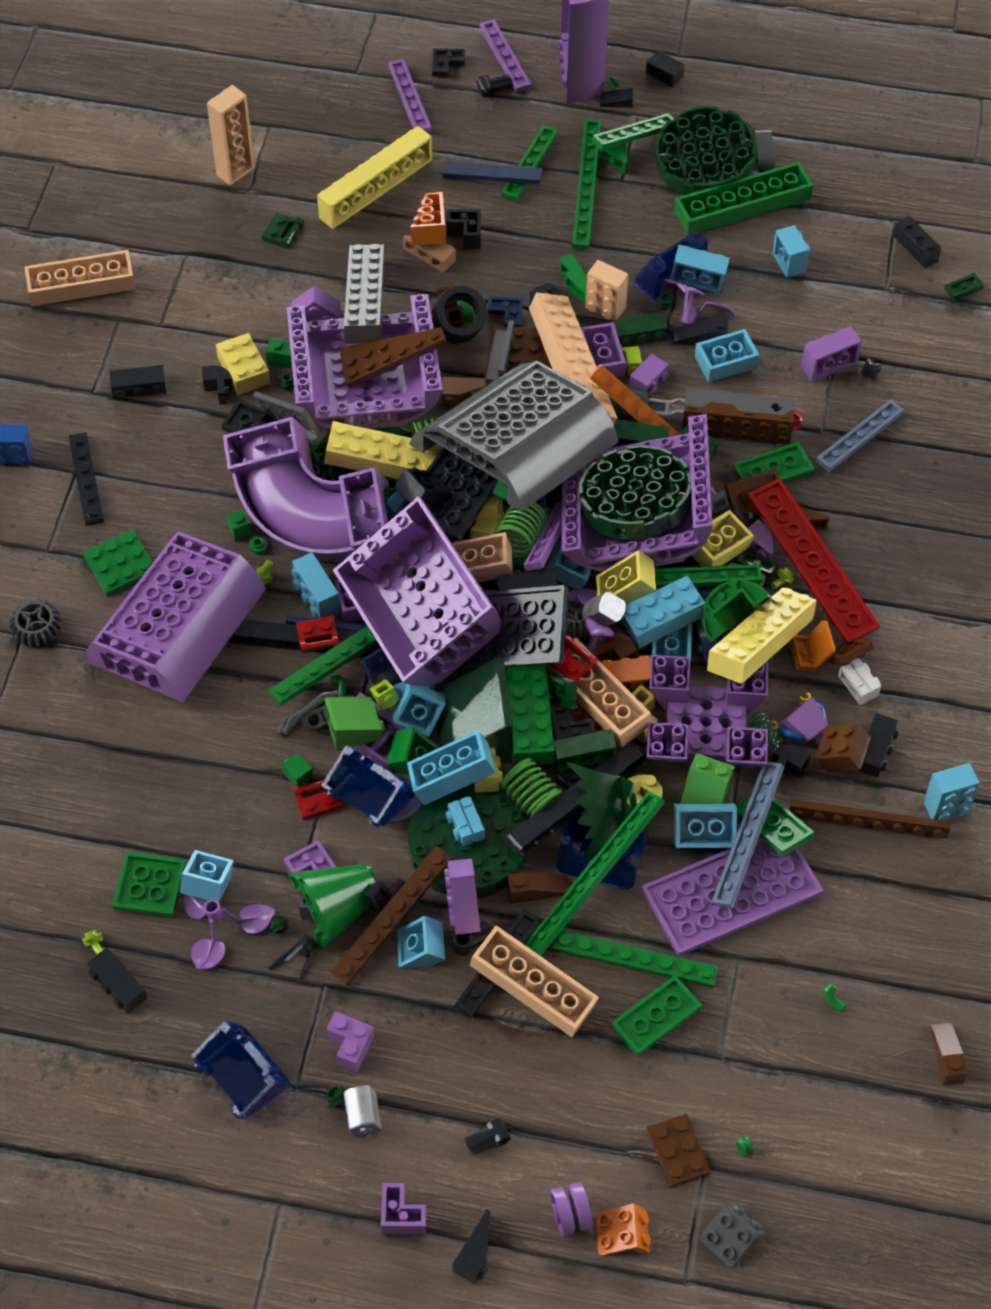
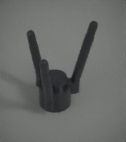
M304 935L301 940L271 964L268 969L272 970L283 960L287 963L297 953L303 957L308 955L299 975V978L302 979L312 958L317 953L314 950L317 947L316 941L312 937Z

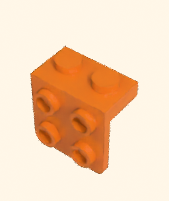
M821 621L808 636L797 634L789 641L796 670L816 672L835 653V645L827 621Z
M630 1204L598 1212L596 1214L598 1253L606 1256L633 1250L641 1255L649 1254L651 1239L648 1234L649 1216L647 1211L636 1204Z

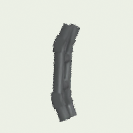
M338 691L313 695L310 700L282 719L276 734L279 736L289 735L295 724L323 703L325 698L339 697Z

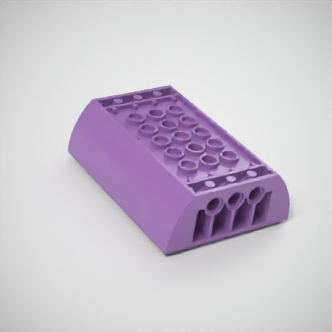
M562 0L559 50H562L560 52V62L563 61L561 63V73H564V75L561 76L562 85H565L566 104L588 100L604 91L609 0Z
M419 496L333 569L402 682L406 684L425 686L442 682L499 634L501 621L498 612L425 502ZM416 569V575L411 578V572ZM425 583V589L420 591L421 584ZM443 610V616L437 619L438 613Z
M178 531L87 649L89 664L184 702L266 590L265 585L254 568L241 555ZM183 585L182 588L175 589L176 586ZM162 613L159 617H153L155 614ZM151 627L149 631L143 632L144 628Z

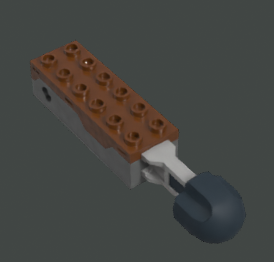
M687 388L685 399L664 400L649 398V393L646 390L630 389L662 419L676 425H682V430L686 424L689 425L688 417L707 414L709 436L790 444L791 433L800 429L802 424V414L795 410V399ZM613 401L612 406L617 419L639 423L617 402Z

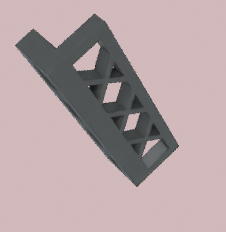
M509 320L507 330L496 329L485 384H490L506 374L514 337V321Z

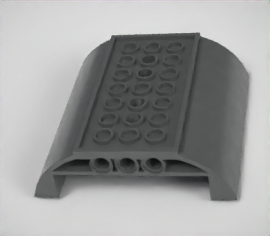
M536 360L533 363L528 362L516 366L419 430L412 437L409 445L424 453L434 445L439 444L508 485L507 503L522 512L616 445L618 438L607 411L594 397L591 390Z

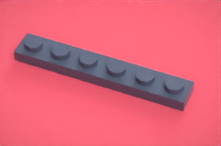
M890 399L816 458V462L828 472L832 471L904 413V409Z

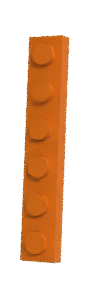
M600 364L589 376L590 380L639 423L670 427L668 437L679 435L673 427L603 365Z

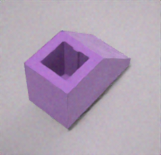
M758 519L747 528L754 535L749 549L756 555L772 561L773 535L769 528Z

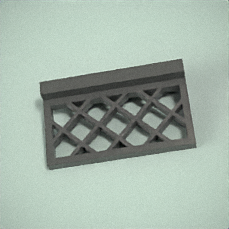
M257 391L253 394L263 411L268 408L279 420L293 417L307 431L310 444L318 446L328 434L325 428L314 423L306 409Z

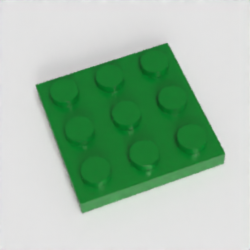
M133 529L82 552L84 559L107 597L138 583L153 563Z
M126 852L112 905L113 910L173 918L186 861L184 859Z

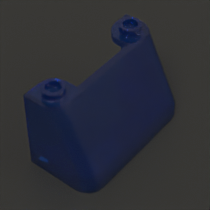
M691 233L652 258L636 273L635 285L653 301L657 300L661 294L659 291L661 288L659 280L672 272L678 246H689L690 248L707 251L708 239L700 233Z
M347 745L321 785L327 789L326 794L334 799L340 797L365 813L370 818L368 822L377 828L380 825L385 826L415 797L411 784L368 756Z
M579 814L567 822L560 839L556 867L561 873L574 877H579L601 850L599 849L589 858L583 857L593 838L585 839L589 826L578 823L582 817ZM642 831L600 884L623 890L631 889L634 886L647 844L648 832Z
M224 1021L190 1056L195 1062L193 1064L194 1067L201 1073H210L233 1101L231 1112L238 1119H247L285 1091L291 1084L290 1080L253 1035L239 1023Z

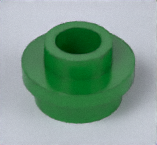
M260 536L253 537L249 541V549L254 554L264 553L267 549L266 539Z

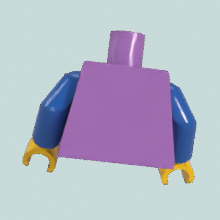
M805 693V699L802 696L799 697L800 706L780 723L781 726L778 727V723L773 720L770 722V725L774 728L766 727L768 734L771 736L777 734L802 744L812 739L819 747L823 737L821 730L828 725L825 707L813 699L810 693Z

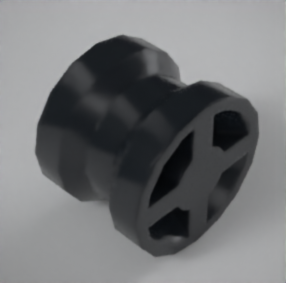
M868 358L861 374L864 376L868 375L872 380H875L882 364L874 363L872 359Z

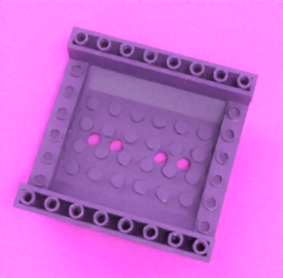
M428 294L410 296L411 312L383 314L381 340L433 329ZM304 305L287 307L296 406L306 409L315 424L330 429L333 421L367 429L406 426L409 422L426 414L439 400L443 388L437 349L355 387L349 388L346 384L339 348L363 343L345 344L344 318L306 322Z
M707 414L688 417L689 433L613 447L605 452L607 453L615 449L617 451L626 450L627 446L634 445L655 446L673 452V456L678 459L681 458L687 464L691 474L692 508L687 517L677 527L657 537L635 541L611 538L596 531L584 518L579 495L580 479L586 468L591 464L589 463L562 483V553L581 566L597 571H605L638 550L653 559L654 566L683 562L686 557L698 551L707 542L712 530ZM600 455L593 461L597 462L598 460L602 459V455Z

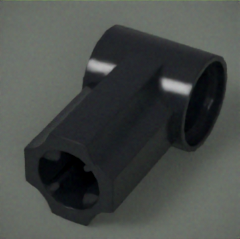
M508 74L491 78L487 75H482L476 80L478 89L483 97H490L495 91L511 88Z
M484 920L479 922L480 932L455 934L453 951L457 955L464 956L472 948L484 942L492 931L487 922ZM459 941H464V942H466L467 944H466V945H460L458 942H459Z
M501 1118L489 1122L484 1129L465 1137L467 1147L473 1156L493 1146H503L511 1140V1136Z

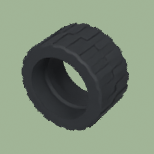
M455 285L447 288L441 293L432 310L434 328H442L446 341L448 340L452 343L471 341V339L478 335L486 323L488 315L487 304L484 297L470 286ZM452 300H461L468 303L475 312L474 324L465 329H459L450 325L444 316L445 305Z

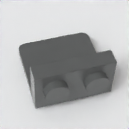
M737 1203L725 1204L700 1235V1240L729 1267L734 1266L754 1241L760 1240L765 1234L761 1230L762 1226L753 1218L747 1217L744 1214L745 1210Z

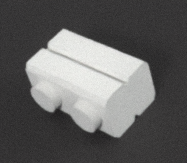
M857 658L852 663L841 666L838 677L859 705L879 695L881 683L877 677L871 675L870 668L866 663H862Z

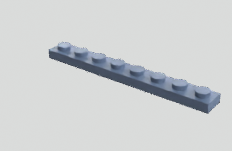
M767 762V766H762L712 900L715 906L732 909L734 907L784 770V766L780 763Z

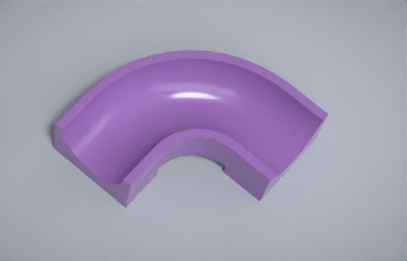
M293 417L223 435L227 467L232 473L234 485L241 503L253 521L286 549L300 556L313 552L318 561L340 563L389 522L384 502V489L389 488L388 480L375 467L339 476V481H328L318 478L312 466L307 431Z

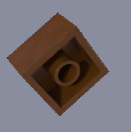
M860 724L827 726L815 759L826 772L861 770L871 737Z

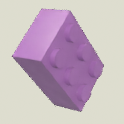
M614 322L581 327L596 367L601 364L616 378L625 377L626 361Z
M851 326L840 329L833 334L825 335L818 340L810 341L804 345L801 368L809 380L813 382L853 366L858 362L862 341Z
M472 858L448 861V869H444L450 925L455 927L456 934L480 932Z

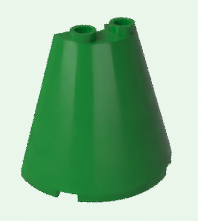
M732 580L716 587L709 594L703 606L702 624L710 642L742 622L754 612V606L757 604L763 605L772 596L761 586L747 580Z
M363 864L298 871L288 874L296 893L300 891L303 893L317 926V929L312 930L320 949L325 948L372 907L364 895L375 882L371 866L366 867Z

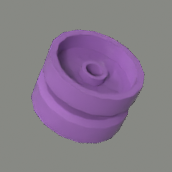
M581 1182L569 1184L568 1196L562 1187L550 1189L552 1211L562 1237L574 1235L575 1223L581 1232L593 1229L590 1206Z

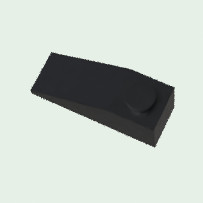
M708 318L674 328L673 344L696 345V343L728 334V319Z
M488 1209L452 1264V1272L476 1285L478 1280L482 1281L488 1271L486 1267L491 1211Z

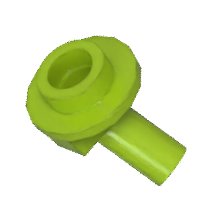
M266 560L262 567L260 566L256 569L264 585L270 583L273 579V574L269 570L273 565L270 560Z
M786 567L784 570L780 568L777 574L780 578L771 583L772 589H776L786 582L791 584L795 580L793 577L795 573Z
M92 930L84 934L85 938L82 941L85 946L91 945L96 955L103 951V948L98 943L103 940L101 932L97 933L96 930Z

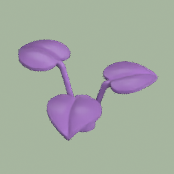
M665 279L664 287L677 286L685 293L684 309L680 322L685 324L694 323L696 317L699 318L706 307L722 309L729 312L735 318L736 314L733 309L715 302H706L696 312L697 308L691 306L694 293L704 296L705 293L678 281ZM690 292L691 295L688 304V293Z
M576 595V598L583 605L593 598L586 595ZM586 617L585 624L591 636L586 648L594 654L593 650L597 649L601 644L608 643L609 640L606 641V636H613L614 632L599 621ZM618 629L616 633L627 635L635 643L627 629Z
M185 894L184 905L189 917L200 920L207 915L211 928L212 940L201 939L192 947L191 957L198 970H208L223 960L226 949L224 943L215 942L214 922H219L224 914L237 923H242L244 932L259 934L269 926L275 915V910L266 905H248L240 911L241 919H238L229 913L226 908H221L217 900L212 899L208 901Z

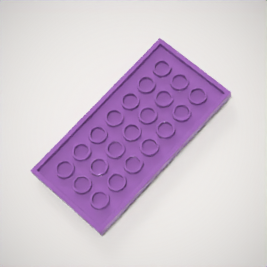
M759 837L733 909L715 906L712 903L732 848L642 885L641 890L679 957L822 895L824 890L799 848L782 857Z

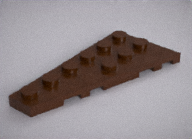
M439 327L339 348L347 386L349 388L355 387L447 344L442 328Z

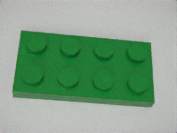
M799 442L736 462L732 467L739 480L777 469L783 483L813 474L815 470Z
M750 797L736 805L737 817L741 821ZM773 797L759 837L784 857L815 838L814 831Z
M674 975L612 1021L611 1027L638 1057L702 1009V1004L679 978Z

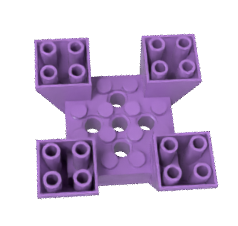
M651 655L649 690L666 712V723L648 722L647 759L663 764L691 766L696 753L739 769L767 766L768 729L746 728V716L768 697V662H765L742 684L727 678L726 688L689 686L690 657Z

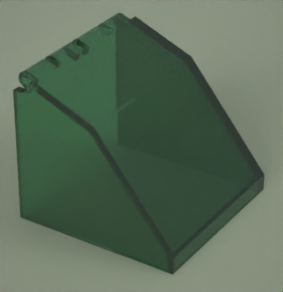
M496 658L446 685L441 692L444 694L446 704L436 723L439 748L479 730L488 742L489 748H495L496 756H500L501 767L513 764V721L504 658Z

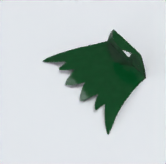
M567 762L568 766L584 780V782H578L577 785L584 791H587L586 794L575 799L577 804L589 809L579 819L578 823L593 826L585 836V839L593 838L581 860L584 861L607 843L637 806L635 785L627 778L594 771ZM628 797H629V802H630V807H631V808H629L628 805H627V798H628Z

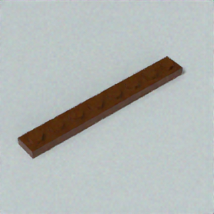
M791 799L789 811L798 819L809 818L815 821H831L836 824L845 823L856 827H873L877 830L887 829L897 833L909 832L919 836L930 835L935 838H948L951 830L950 821Z
M435 846L333 968L331 973L348 986L444 869H446L448 861L453 860L452 857Z

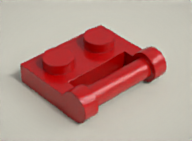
M334 616L296 622L302 654L308 653L307 651L335 647L339 644ZM332 637V639L306 643V641Z
M566 636L563 664H553L550 666L564 677L572 679L576 683L597 663L598 658L593 654L590 655L577 645L572 637ZM570 648L586 662L584 664L580 663L566 650Z
M331 776L324 777L325 780L302 787H292L303 821L341 809ZM327 787L328 791L312 795L306 798H302L301 796L303 794L316 791Z

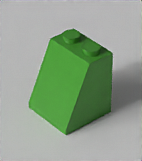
M372 697L325 698L326 717L336 751L382 740V732L385 731L383 721L378 720L377 715H380L377 704H373Z
M696 753L689 769L680 804H724L730 791L734 766Z

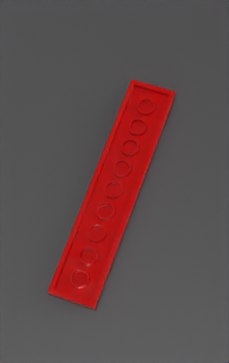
M779 478L749 493L748 499L844 642L850 643L855 639H861L880 628L879 623L782 480Z

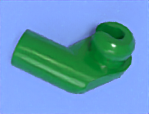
M339 674L337 676H330V684L332 686L337 685L339 697L346 696L347 684L343 677Z
M828 983L826 987H823L822 991L828 1005L842 1013L847 1004L836 998L834 993L837 991V987L832 983Z

